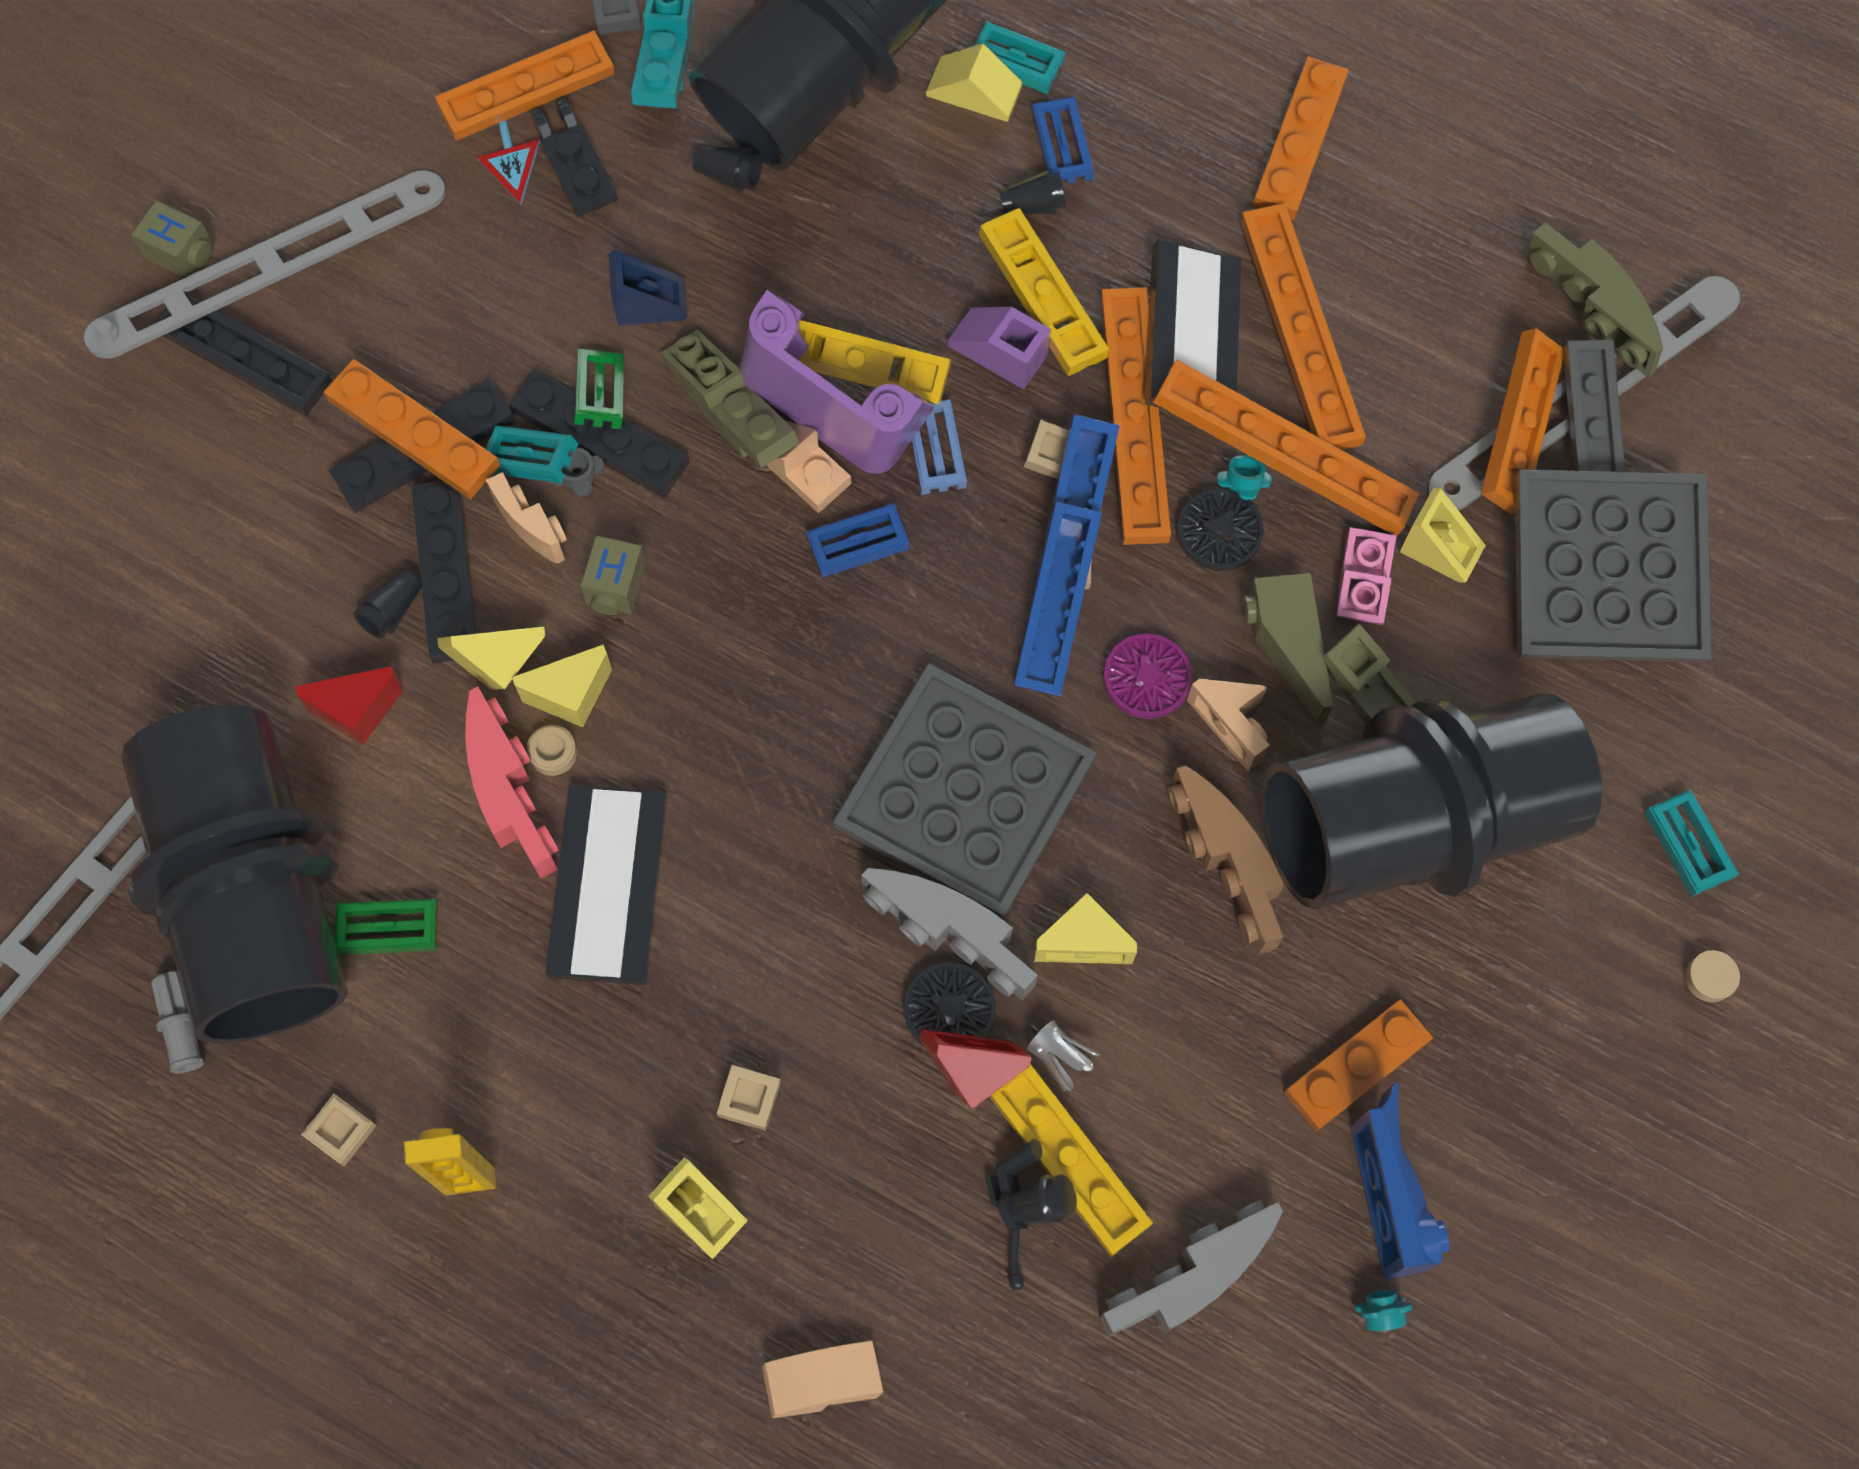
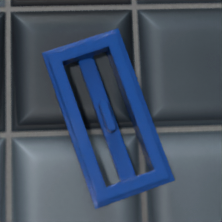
M1075 97L1032 104L1031 113L1045 169H1048V173L1060 172L1061 180L1066 179L1067 184L1075 183L1077 177H1083L1084 181L1093 180L1094 169ZM1061 110H1066L1080 165L1073 166L1059 112ZM1044 113L1050 114L1063 165L1062 168L1057 167Z
M894 503L806 531V537L809 545H811L815 562L818 564L821 578L909 550L910 544ZM888 520L891 522V525L867 533L862 532L852 535L848 539L823 547L820 543ZM896 536L895 538H892V539H889V540H886V541H883V542H880V543H877V544H874V545H871V546H868V547H865V548H862V549H858V550H855V551H852V552H849V553H846V554H843V555H840V556H837V557H834V558H831V559H828V560L826 559V558H829V557H832V556H835V555H838V554H841V553H844V552H848V551H851V550H854V549H857V548H860V547H863V546H866V545H869V544H872V543H875V542H878V541L885 540V539H888V538H891V537Z

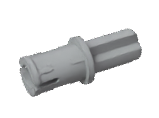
M173 971L159 974L151 983L160 1021L156 1023V1030L163 1032L170 1062V1072L178 1074L196 1070L204 1065V1061L201 1058L197 1038L192 1031L178 973Z

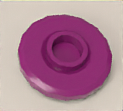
M1144 633L1130 636L1113 648L1106 659L1103 680L1107 695L1117 708L1132 717L1155 719L1167 716L1181 707L1190 692L1193 673L1188 657L1178 644L1164 636Z

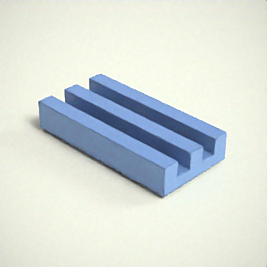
M941 400L940 405L928 402L935 407L925 421L936 473L935 477L928 476L920 430L911 441L921 495L930 494V490L938 488L939 492L948 491V487L957 486V489L966 488L967 479L951 400ZM942 412L954 474L946 475L934 413Z

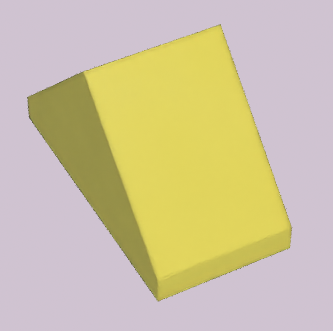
M979 44L941 56L927 88L926 96L1008 122L1021 91L1022 81L984 44Z
M1433 488L1415 520L1400 553L1457 582L1466 583L1486 545L1441 488Z
M544 627L437 639L438 647L490 690L505 689L508 686L512 677L517 674L545 637Z
M603 644L514 676L512 679L523 703L583 728L612 668Z
M1086 893L1037 939L1034 950V962L1133 964L1137 954V942Z
M685 1157L648 1196L657 1209L712 1259L748 1221Z

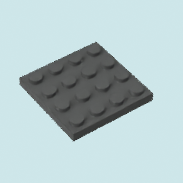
M1520 469L1515 474L1517 658L1707 662L1711 660L1707 474Z
M928 664L833 821V828L918 875L969 897L1004 921L1093 765L1097 752L941 669Z

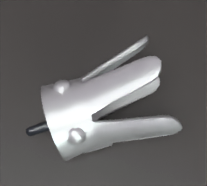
M1054 1020L1049 1022L1040 1031L1033 1024H1029V1028L1036 1036L1028 1045L1027 1050L1036 1055L1046 1065L1064 1092L1066 1090L1071 1092L1074 1088L1073 1082L1056 1056L1076 1070L1090 1071L1094 1069L1093 1062L1072 1044L1095 1056H1100L1101 1054L1068 1037Z

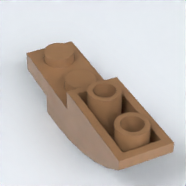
M1189 767L1177 768L1171 783L1172 786L1168 787V794L1177 815L1183 813L1189 830L1185 831V839L1191 856L1194 859H1201L1205 871L1224 866V869L1220 871L1222 884L1228 897H1236L1242 913L1238 915V924L1247 944L1253 942L1258 955L1277 949L1283 939V934L1270 900L1278 897L1284 884L1271 856L1245 817L1225 795Z

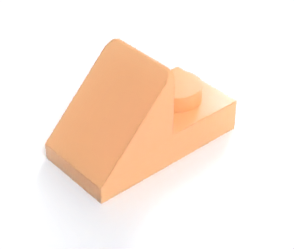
M786 421L795 430L799 444L766 466L817 513H820L851 484V476L818 446V432L814 428Z
M1198 679L1192 684L1187 701L1245 769L1250 771L1263 761L1270 745L1266 742L1267 735L1261 725L1253 718L1247 719L1244 715L1261 703L1267 688L1255 684Z

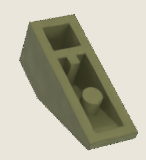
M1311 573L1254 578L1249 594L1243 596L1244 621L1246 624H1252L1255 641L1315 723L1326 722L1333 708L1326 661L1323 657L1325 654Z

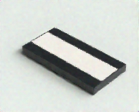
M1158 239L1153 245L1145 387L1146 405L1162 408L1153 403L1176 359L1237 392L1241 259Z
M569 785L545 973L548 979L647 985L667 805L666 792Z

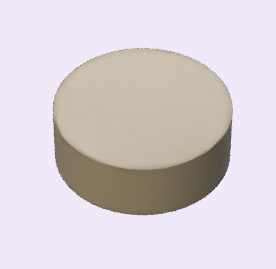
M547 725L537 729L531 735L527 743V754L532 766L538 772L548 776H556L565 773L573 766L577 758V747L568 730L557 725Z
M1710 950L1699 954L1690 961L1685 971V981L1695 997L1702 1001L1713 1003L1724 1000L1736 991L1740 982V972L1735 961L1730 956L1720 951Z

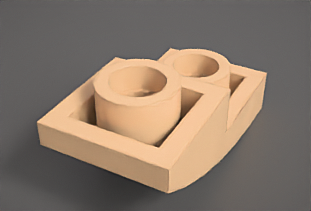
M503 472L486 479L496 506L517 535L532 549L557 564L564 561L560 543L567 541L556 516L553 515L547 518L540 503L529 507L520 486L516 485L510 488Z
M872 1341L802 1353L767 1362L762 1366L772 1418L820 1412L828 1405L876 1399L883 1393Z

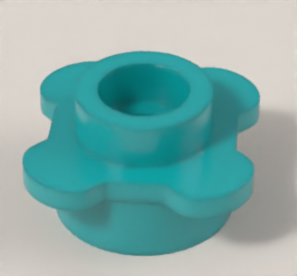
M1239 455L1230 460L1226 472L1218 473L1217 483L1221 487H1229V490L1237 492L1239 497L1244 500H1253L1257 497V493L1261 488H1267L1271 485L1272 477L1269 473L1265 472L1266 468L1262 462L1249 455Z
M1381 1290L1369 1293L1365 1296L1366 1302L1354 1305L1355 1312H1361L1362 1318L1365 1321V1327L1370 1331H1387L1405 1326L1407 1324L1406 1312L1413 1309L1412 1303L1405 1302V1298L1397 1296V1292L1394 1290Z

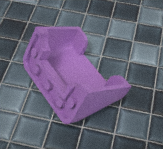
M766 290L749 318L740 362V371L742 372L744 384L799 425L814 428L818 432V439L861 470L878 474L890 470L935 407L917 394H911L906 389L895 384H884L875 388L862 406L800 362L810 347L802 339L799 331L800 320L805 313L785 299Z

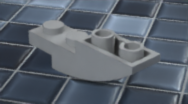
M867 868L861 875L862 889L865 891L862 896L865 901L878 913L884 915L889 911L902 923L899 926L902 933L917 946L921 947L926 943L936 951L947 938H950L952 940L949 944L951 949L968 964H972L974 961L978 962L990 973L987 976L989 982L1007 997L1014 993L1023 1001L1035 987L1038 975L1005 947L1011 940L1013 928L987 908L944 885L918 876Z
M1261 1200L1233 1214L1237 1223L1219 1231L1216 1223H1213L1188 1236L1192 1245L1187 1247L1181 1255L1189 1271L1183 1273L1180 1265L1174 1266L1152 1278L1156 1286L1155 1288L1137 1296L1134 1288H1131L1106 1301L1110 1310L1103 1313L1099 1319L1108 1337L1154 1314L1163 1332L1166 1333L1187 1321L1213 1302L1242 1275L1272 1235L1283 1213L1279 1202L1264 1208Z

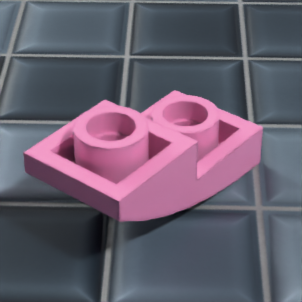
M1349 528L1342 562L1336 617L1378 625L1384 624L1392 579L1389 576L1396 535Z

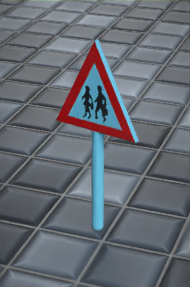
M507 120L498 123L504 149L476 158L511 196L522 205L540 140L537 139L512 146Z

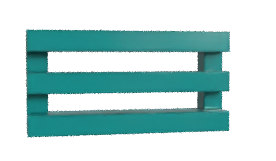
M987 21L974 46L984 44L1022 81V85L1045 94L1049 93L1052 81H1055L1058 69L1062 67L1065 61V51ZM988 39H989V40H992V41L997 42V43H999V44H1002V45H1005V46H1007V47H1010V49H1009V50H1008V49H1005V48H1003V47H1000V46H998V45L992 44V43L987 42V41H988ZM1026 54L1046 61L1050 64L1046 65L1034 59L1026 57Z
M496 425L486 450L495 455L500 464L493 474L503 472L504 476L562 484L565 475L561 472L562 467L569 468L572 459L568 456L569 451L575 452L579 443L572 435ZM501 442L552 448L555 449V452L536 451L522 446H517L516 448L500 446Z
M1691 789L1653 805L1644 812L1691 898L1707 889L1710 890L1717 887L1723 882H1728L1739 875ZM1681 805L1718 869V873H1713L1700 850L1696 837L1688 829L1677 809L1678 806Z

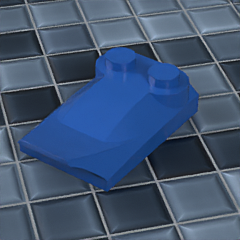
M1393 1083L1382 1094L1377 1108L1368 1110L1350 1128L1384 1280L1430 1270L1441 1264L1443 1252L1449 1251V1237L1446 1226L1442 1220L1436 1221L1433 1214L1428 1211L1417 1175L1401 1146L1398 1083Z

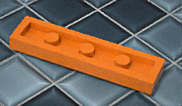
M595 30L439 94L435 96V102L454 140L457 141L614 75V65Z
M1309 56L1307 57L1257 190L1253 207L1259 209L1285 203L1290 219L1295 220L1349 69Z
M1537 328L1523 331L1521 334L1481 495L1511 515L1515 514V474L1520 469L1536 470L1564 358L1563 348Z
M355 359L346 366L324 391L327 401L470 500L485 484L486 479H489L500 466L495 455Z

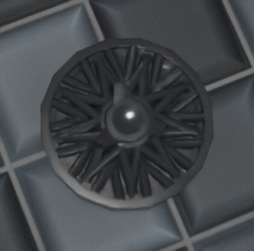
M1224 488L1205 490L1191 497L1181 509L1176 527L1178 542L1187 557L1199 566L1215 571L1235 570L1248 563L1259 551L1264 534L1262 516L1254 503L1240 498L1237 492Z
M953 962L931 965L916 975L905 992L903 1006L907 1029L918 1044L923 1047L924 1045L919 1039L922 1029L986 1038L994 1025L996 1011L992 987L982 974L965 964Z

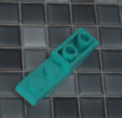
M696 0L646 1L643 15L644 34L631 90L632 105L677 108L679 93L684 91Z

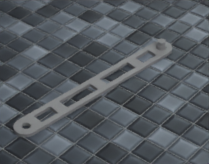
M426 170L415 171L94 320L87 326L84 332L86 347L93 355L100 358L118 357L435 208L445 197L444 182L439 175ZM421 186H426L430 189L428 193L423 195L415 192ZM392 196H396L403 208L371 222L364 209ZM341 220H344L351 231L286 263H283L276 253V250ZM253 261L262 273L194 306L191 305L184 294ZM164 303L172 316L137 332L129 319Z
M1719 276L1705 278L1653 315L1663 345L1657 368L1735 312L1740 302V294L1734 283ZM1689 306L1702 321L1679 338H1676L1663 323ZM1614 350L1616 358L1619 354ZM1637 368L1617 382L1618 397L1646 376ZM1566 379L1557 384L1552 403L1567 393ZM1569 417L1544 434L1540 453L1570 432ZM1497 428L1436 471L1429 481L1428 494L1430 495L1433 488H1441L1458 511L1481 497L1485 478L1479 481L1466 465L1493 447ZM1448 483H1453L1457 485L1459 492L1455 495H1450L1445 492L1444 486Z
M132 797L125 802L0 945V968L5 963L20 974L0 997V1020L146 853L141 835L111 871L95 860L136 813ZM79 879L93 889V892L36 956L22 946V942Z

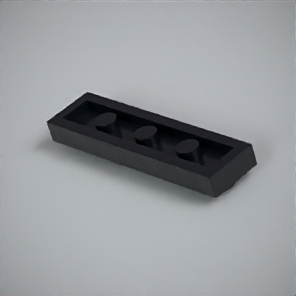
M184 293L192 306L200 303L197 299ZM165 307L153 324L172 316L167 307ZM218 311L211 312L163 335L168 340L306 417L322 397L324 391L333 382L328 372Z
M535 369L509 403L513 414L545 432L572 435L579 443L578 448L586 450L591 456L600 457L607 467L664 499L690 463L688 454L623 418L621 429L611 428V421H603L602 427L593 426L592 419H584V425L574 424L575 392ZM586 398V406H593L594 402Z
M490 379L432 411L433 414L477 444L490 437L496 425L507 427L515 422L512 412ZM384 439L328 470L354 513L428 472L427 469Z
M444 481L411 485L429 657L432 663L453 661L450 656L438 647L437 638L477 634L462 493Z

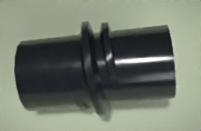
M754 0L756 5L688 74L690 85L715 121L739 145L751 148L753 153L761 156L762 163L782 172L799 157L846 106L856 108L865 97L863 88L866 85L886 94L900 83L898 68L892 58L947 0Z
M1535 694L1466 713L1461 712L1448 701L1426 699L1415 702L1412 706H1392L1381 709L1366 723L1361 740L1274 762L1265 771L1261 787V816L1267 845L1278 873L1288 891L1305 907L1319 909L1401 885L1415 886L1426 881L1438 893L1456 897L1466 894L1479 883L1484 862L1578 837L1593 828L1601 810L1602 778L1597 753L1586 726L1573 708L1555 694Z
M218 705L179 713L161 719L138 731L124 744L121 758L147 857L131 873L128 891L131 902L143 914L156 917L159 933L169 939L194 1036L202 1042L211 1043L248 1041L275 1035L305 1025L331 1012L344 1002L348 989L319 887L333 878L339 868L336 855L327 846L317 845L325 834L323 822L315 811L296 808L273 724L265 711L249 706Z

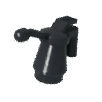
M1032 1139L996 1163L997 1176L985 1177L990 1202L999 1209L1004 1224L1011 1230L1008 1264L1011 1277L1008 1278L1010 1287L1015 1291L1021 1290L1024 1286L1023 1275H1019L1017 1266L1020 1230L1027 1228L1029 1224L1059 1223L1066 1216L1073 1214L1077 1208V1196L1074 1186L1065 1175L1051 1176L1046 1174L1020 1189L1017 1173L1039 1160L1043 1154L1041 1144L1036 1139Z

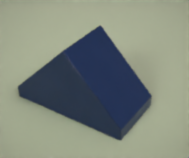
M616 250L608 254L611 297L618 326L682 321L687 318L685 277Z

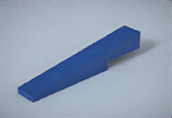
M1075 414L1069 422L1013 685L1015 687L1057 697L1061 696L1102 515L1100 510L1120 425Z

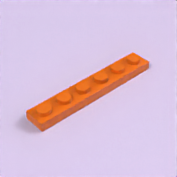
M1282 203L1242 212L1240 223L1311 433L1340 450L1362 446L1366 436L1286 204Z
M1147 287L1102 289L1101 309L1104 341L1109 348L1106 364L1112 424L1120 425L1114 453L1123 545L1169 543L1171 529L1159 407L1145 404L1149 325Z
M1177 359L1170 368L1153 401L1156 405L1392 535H1396V537L1405 528L1419 496L1417 491Z

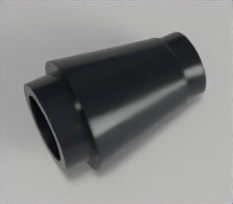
M699 146L694 153L693 169L697 173H701L742 192L745 189L753 190L757 186L762 171V159L759 154L753 153L749 147Z
M1047 169L1012 184L1008 188L999 189L1004 215L1020 208L1024 215L1056 214V209L1066 207L1060 172L1049 174Z
M401 569L396 575H393L357 601L358 608L353 612V616L366 632L376 638L381 639L387 633L393 634L422 589V584L411 572Z

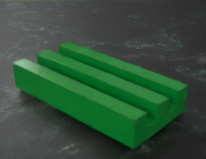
M578 349L574 424L584 425V419H592L593 426L602 427L603 421H611V428L621 429L623 418L624 354ZM587 361L595 362L593 406H586ZM605 363L613 364L612 408L604 407Z
M435 898L336 903L335 946L338 956L437 951L436 931H438V921L436 920V912H438V902ZM424 913V920L347 924V917ZM424 932V937L346 941V936Z

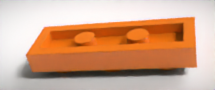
M1400 999L1291 1085L1284 1094L1311 1127L1318 1132L1429 1043L1433 1037Z

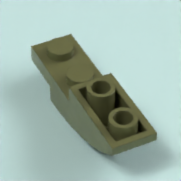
M1545 222L1533 232L1527 259L1532 263L1536 271L1542 275H1548L1564 288L1572 300L1585 305L1581 324L1585 326L1593 338L1597 340H1613L1614 350L1620 355L1626 365L1631 368H1637L1648 378L1651 377L1656 371L1663 345L1650 307L1636 284L1619 263L1593 239H1590L1579 249Z
M698 329L688 336L682 337L675 344L660 353L668 368L702 413L743 458L748 455L762 468L799 444L795 430L761 397L744 384L740 369Z

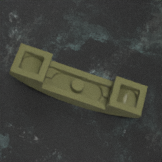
M1360 624L1356 625L1323 656L1343 693L1366 723L1381 709L1392 706H1412L1416 702L1386 667L1391 660Z

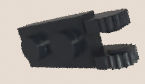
M564 97L555 101L556 112L559 119L563 121L565 130L552 135L548 120L540 108L530 111V115L541 138L542 149L576 217L616 202L617 196L581 123L577 124L574 114Z

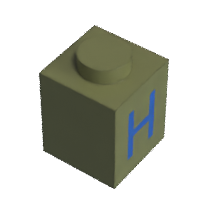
M157 200L131 234L144 259L184 278L195 274L198 268L203 267L207 263L214 246L201 221Z
M601 536L595 537L581 583V590L586 605H590L593 610L605 615H617L618 612L632 615L646 567L642 545Z

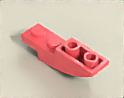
M477 686L469 691L465 725L467 761L475 794L481 811L500 848L518 839L537 874L542 879L558 870L551 855L559 850L546 826L544 825L536 830L528 816L536 811L522 786L530 781L523 765L531 760L517 736L510 740L506 737L501 726L508 723V720L496 698L493 697L486 701Z

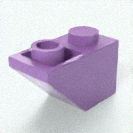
M1013 307L971 308L947 341V346L1018 387L1025 389L1048 356L1051 329Z

